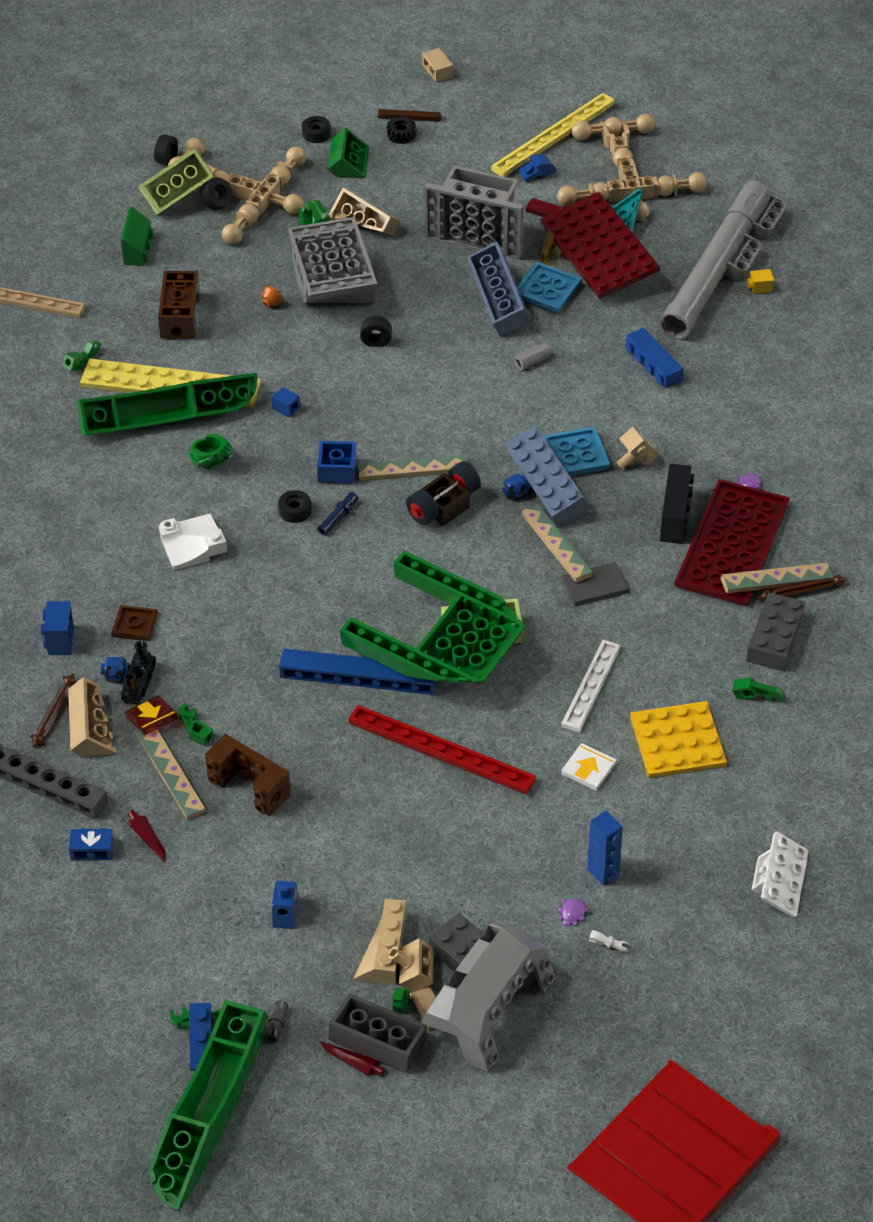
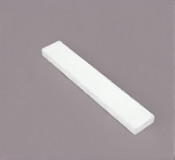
M602 640L561 723V727L580 733L620 651L621 645Z

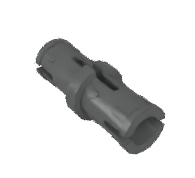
M282 1000L275 1002L273 1013L268 1019L269 1026L264 1039L269 1043L272 1035L271 1044L278 1042L280 1030L285 1024L284 1017L289 1005L284 1001L282 1008H280Z

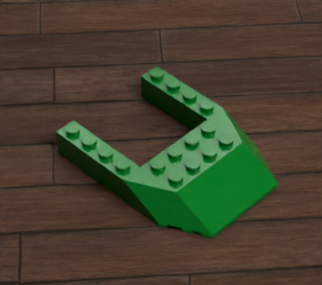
M403 551L393 563L395 578L449 603L450 606L416 649L352 617L340 629L341 644L407 677L442 682L483 684L525 629L524 624L516 618V614L512 609H509L502 596L409 552Z

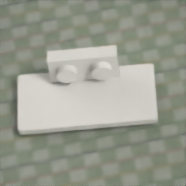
M778 831L775 832L771 849L758 857L751 890L755 893L762 892L761 899L791 917H796L809 853L808 849Z

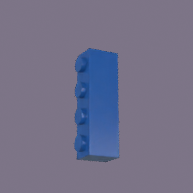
M645 328L626 335L625 348L627 352H631L635 356L636 361L641 363L646 371L655 377L658 384L667 388L683 381L684 368Z
M607 810L590 821L587 870L602 885L614 882L619 876L623 826Z

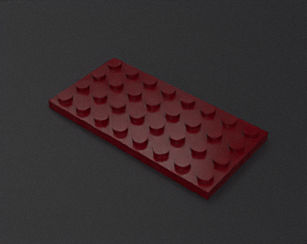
M600 192L540 219L543 228L599 299L660 271L658 263Z
M719 479L677 574L674 587L748 606L753 591L727 594L721 577L723 574L763 569L789 505L790 497Z

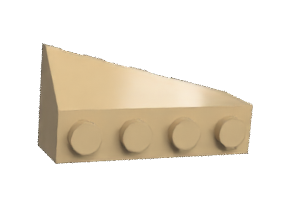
M342 188L329 213L330 218L336 220L355 217L358 226L384 232L391 236L394 235L401 222L346 188Z
M83 677L68 689L71 751L83 757L117 754L116 747H112L111 740H113L112 732H108L106 725L109 722L108 717L102 710L104 702L99 684Z
M385 899L382 918L353 981L396 985L399 964L389 959L388 956L390 955L388 953L391 948L396 946L400 949L402 946L406 919V900Z

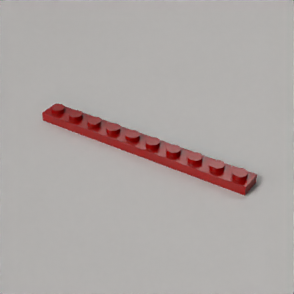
M357 705L348 718L351 725L526 795L536 781V775L363 706Z

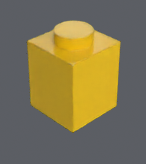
M771 269L750 271L747 287L751 289L752 294L773 292L774 278Z

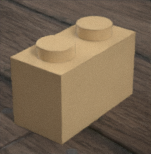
M440 48L422 53V65L435 82L453 77L454 65Z

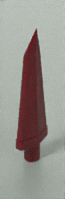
M134 810L129 811L128 816L131 819L127 823L129 827L165 863V850L146 816H138Z
M319 1041L326 1052L356 1068L363 1074L369 1076L371 1073H374L381 1077L384 1075L385 1068L378 1066V1060Z

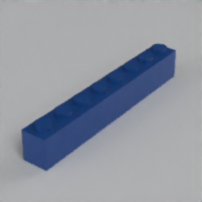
M283 649L279 665L280 678L428 695H435L437 681L407 677L370 658L352 655Z

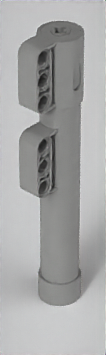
M750 181L743 186L724 216V221L673 302L668 305L659 319L660 329L665 335L678 340L685 339L697 322V317L723 275L734 281H742L761 250L762 244L759 240L765 241L770 237L786 208V203L772 195L767 186L757 181Z

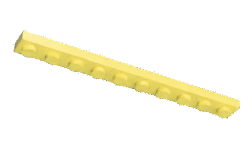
M604 93L600 94L493 164L491 171L499 176L506 177L530 161L531 156L542 153L571 134L574 123L579 120L591 121L612 107L615 100Z

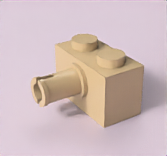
M632 426L619 438L628 449V452L616 463L623 470L635 459L647 466L660 454Z
M417 939L400 949L396 946L390 949L388 953L390 956L388 958L400 964V985L410 989L411 992H415L433 984L432 946L421 939Z

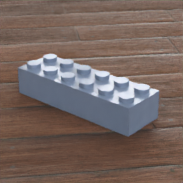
M498 242L467 256L492 324L500 337L532 322L508 261Z
M535 425L504 444L558 528L590 509L585 498Z

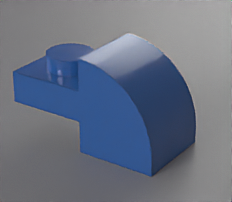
M543 154L531 156V162L518 169L526 183L538 176L545 178L557 171L549 158Z

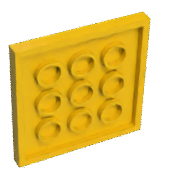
M707 701L630 712V719L648 778L727 766Z

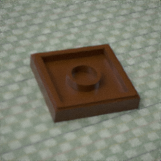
M120 605L112 629V637L150 641L158 609Z

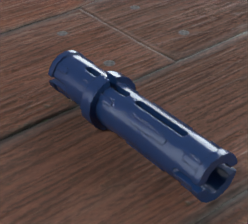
M349 492L343 501H339L334 511L317 527V531L326 536L359 500L357 494Z

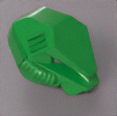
M309 201L305 204V208H300L299 225L330 221V214L320 201Z
M207 434L206 438L197 439L191 444L189 457L193 464L199 468L201 466L208 470H216L232 456L230 452L233 448L226 438L218 434Z

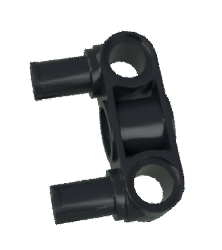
M137 641L134 646L136 653L128 672L123 676L125 682L121 692V700L142 704L141 699L146 694L155 669L156 657L148 651L145 641H143V645L142 641Z

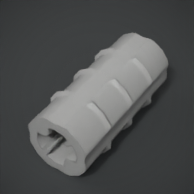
M543 343L515 356L514 361L516 366L522 371L550 358L552 351L547 343Z

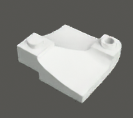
M211 513L184 521H177L175 518L161 522L159 525L160 537L173 570L210 561V556L227 552L225 537L222 530L214 522Z

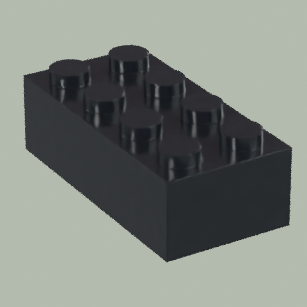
M669 464L661 520L660 542L682 544L683 537L687 538L688 527L685 525L689 524L690 513L686 512H690L692 500H688V498H692L693 487L690 485L694 484L695 475L691 473L692 466Z

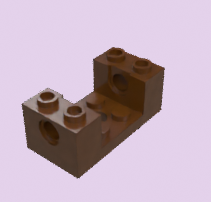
M164 271L158 313L160 338H195V305L199 303L200 298L198 271Z
M225 734L205 753L207 777L212 784L224 787L238 772L243 778H249L254 781L252 783L253 791H255L254 805L258 812L271 816L291 796L289 771L229 735Z

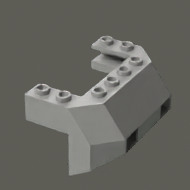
M495 919L489 924L446 982L421 1023L457 1036L465 1062L488 1072L498 1061L499 1057L490 1027L499 1018L504 1007L510 1003L517 989L522 984L530 988L537 978L540 991L545 992L554 981L555 975L547 949L518 926Z

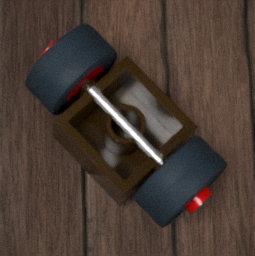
M466 461L457 463L450 468L448 475L442 474L407 498L406 506L410 515L421 525H427L436 520L444 526L470 508V495L481 487L479 474L470 463Z

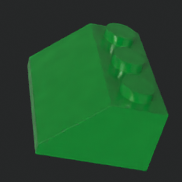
M345 127L332 137L328 169L332 174L341 178H365L369 146Z
M129 207L121 237L124 265L144 266L145 260L149 258L148 249H151V238H154V228H151V221L133 207Z

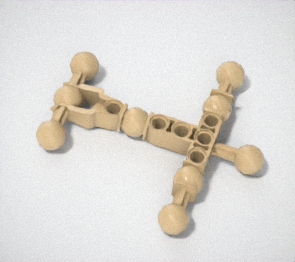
M642 114L634 121H625L624 119L620 120L618 117H611L605 122L590 125L585 120H579L572 126L574 138L583 141L588 139L591 134L602 133L604 146L610 149L613 155V162L617 166V171H619V179L612 180L611 182L607 181V184L598 182L593 186L589 183L588 189L576 190L574 187L566 185L558 190L557 199L561 205L569 206L578 199H584L600 192L606 201L620 202L635 190L641 188L643 194L636 221H642L650 213L649 206L646 202L642 201L643 199L658 197V194L660 196H669L673 193L676 196L677 189L689 188L693 193H700L707 188L708 180L700 172H695L688 179L676 180L674 174H672V178L664 175L658 179L656 176H638L633 161V153L629 150V130L637 129L641 134L651 133L655 128V119L650 114Z
M199 138L189 139L185 144V153L182 156L172 158L168 166L193 149H196L201 157L205 151L203 141ZM296 146L290 148L286 154L287 161L285 163L278 162L277 166L271 170L262 182L233 173L229 174L222 170L217 171V168L206 164L214 176L213 178H222L228 182L233 197L246 200V204L241 206L239 211L236 212V222L228 224L223 228L221 235L224 242L229 245L239 243L243 236L242 229L244 227L251 229L252 224L258 220L272 202L283 205L285 211L290 215H297L301 212L300 208H304L302 197L297 194H290L287 197L279 194L283 186L293 178V167H300L305 163L306 153L304 149Z

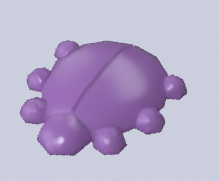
M747 472L745 476L741 475L739 477L740 481H735L737 484L752 488L761 487V478L751 472Z
M564 899L562 902L564 905L558 909L559 913H562L558 919L563 920L564 926H570L571 924L577 926V921H584L585 912H588L589 908L580 899Z

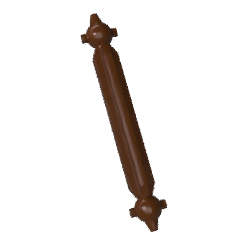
M838 574L833 579L824 578L776 588L771 592L765 590L761 595L757 596V599L766 601L769 592L790 597L828 589L834 585L839 587L848 579Z
M74 673L69 676H63L64 684L60 686L36 730L37 734H31L33 748L41 744L44 746L46 743L43 737L47 736L68 698V689L76 683Z

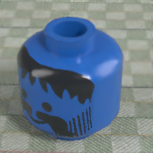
M517 473L505 479V487L502 488L506 498L510 497L515 501L529 493L530 485L525 475L521 476Z
M108 657L105 663L101 664V675H104L105 680L108 682H124L123 676L128 672L130 663L123 657Z

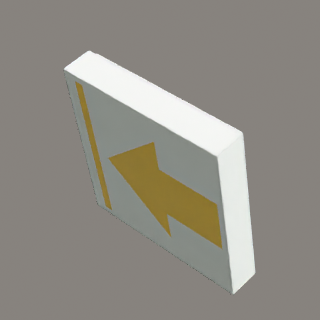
M581 743L561 770V774L597 791L615 766L616 759Z

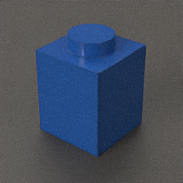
M284 387L275 392L271 398L272 409L287 417H291L300 408L299 395Z

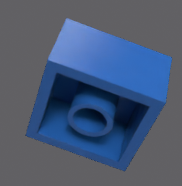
M320 441L317 462L318 482L355 483L356 442Z
M47 601L46 609H43V621H45V624H41V635L45 636L43 638V646L47 648L48 655H71L74 633L70 601Z

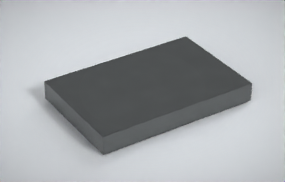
M616 562L590 568L592 570V577L579 582H575L569 574L562 575V581L574 606L629 592V588Z

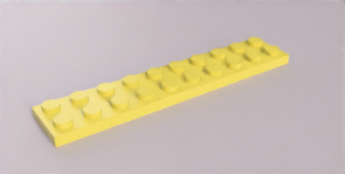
M89 359L80 381V387L131 393L230 375ZM258 379L255 394L244 407L253 408L261 384L260 379Z

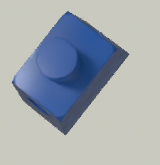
M275 882L272 900L273 928L294 929L299 898L296 882ZM281 909L287 910L288 913L281 914Z

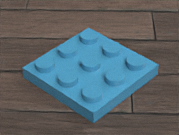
M536 262L518 284V289L523 301L558 314L582 284V278Z
M595 426L543 436L569 476L610 469V462Z

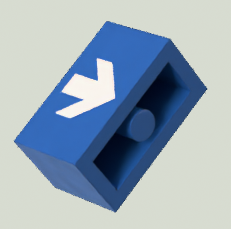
M71 829L69 844L71 861L112 860L114 847L112 829Z

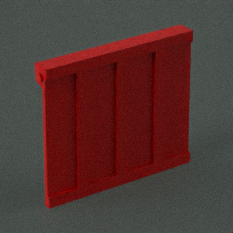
M670 1059L668 1064L588 1147L567 1166V1169L637 1222H707L779 1143L781 1133L769 1124L763 1127Z

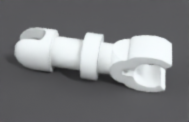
M592 930L589 937V942L606 945L608 949L612 947L623 953H628L629 949L627 948L631 947L625 941L615 940L612 936L606 937L604 934Z

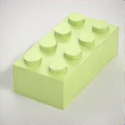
M193 149L142 183L138 188L154 212L159 214L214 176L196 149Z

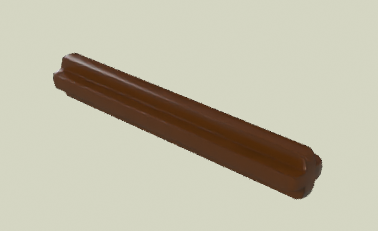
M378 110L379 119H395V117L399 119L400 116H403L404 119L408 117V120L411 118L417 121L439 122L441 120L440 112Z

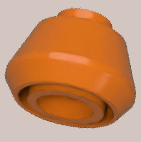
M272 286L264 287L261 298L263 299L262 303L266 307H276L283 303L284 297L277 289Z

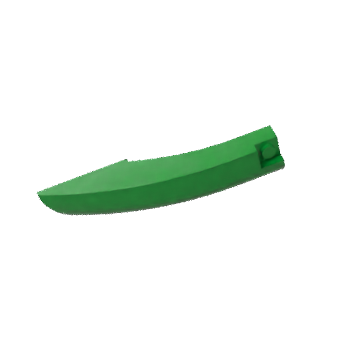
M257 373L189 381L187 383L131 393L80 399L76 402L79 428L82 435L87 436L234 412L244 407L251 400L257 388L258 376Z
M224 1000L195 1072L173 1112L168 1116L151 1161L150 1176L159 1198L166 1205L177 1211H180L205 1170L239 1101L263 1041L261 1035L268 1019L265 1010Z

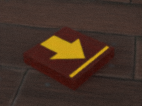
M159 695L124 711L126 718L143 735L178 719L177 712Z

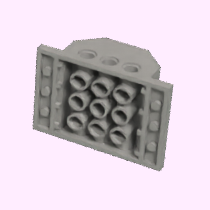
M453 166L443 186L426 182L424 186L425 238L478 251L498 242L505 257L520 260L522 257L523 205L513 203L518 180Z
M355 217L288 228L292 244L296 280L304 303H375L374 289H378V283Z

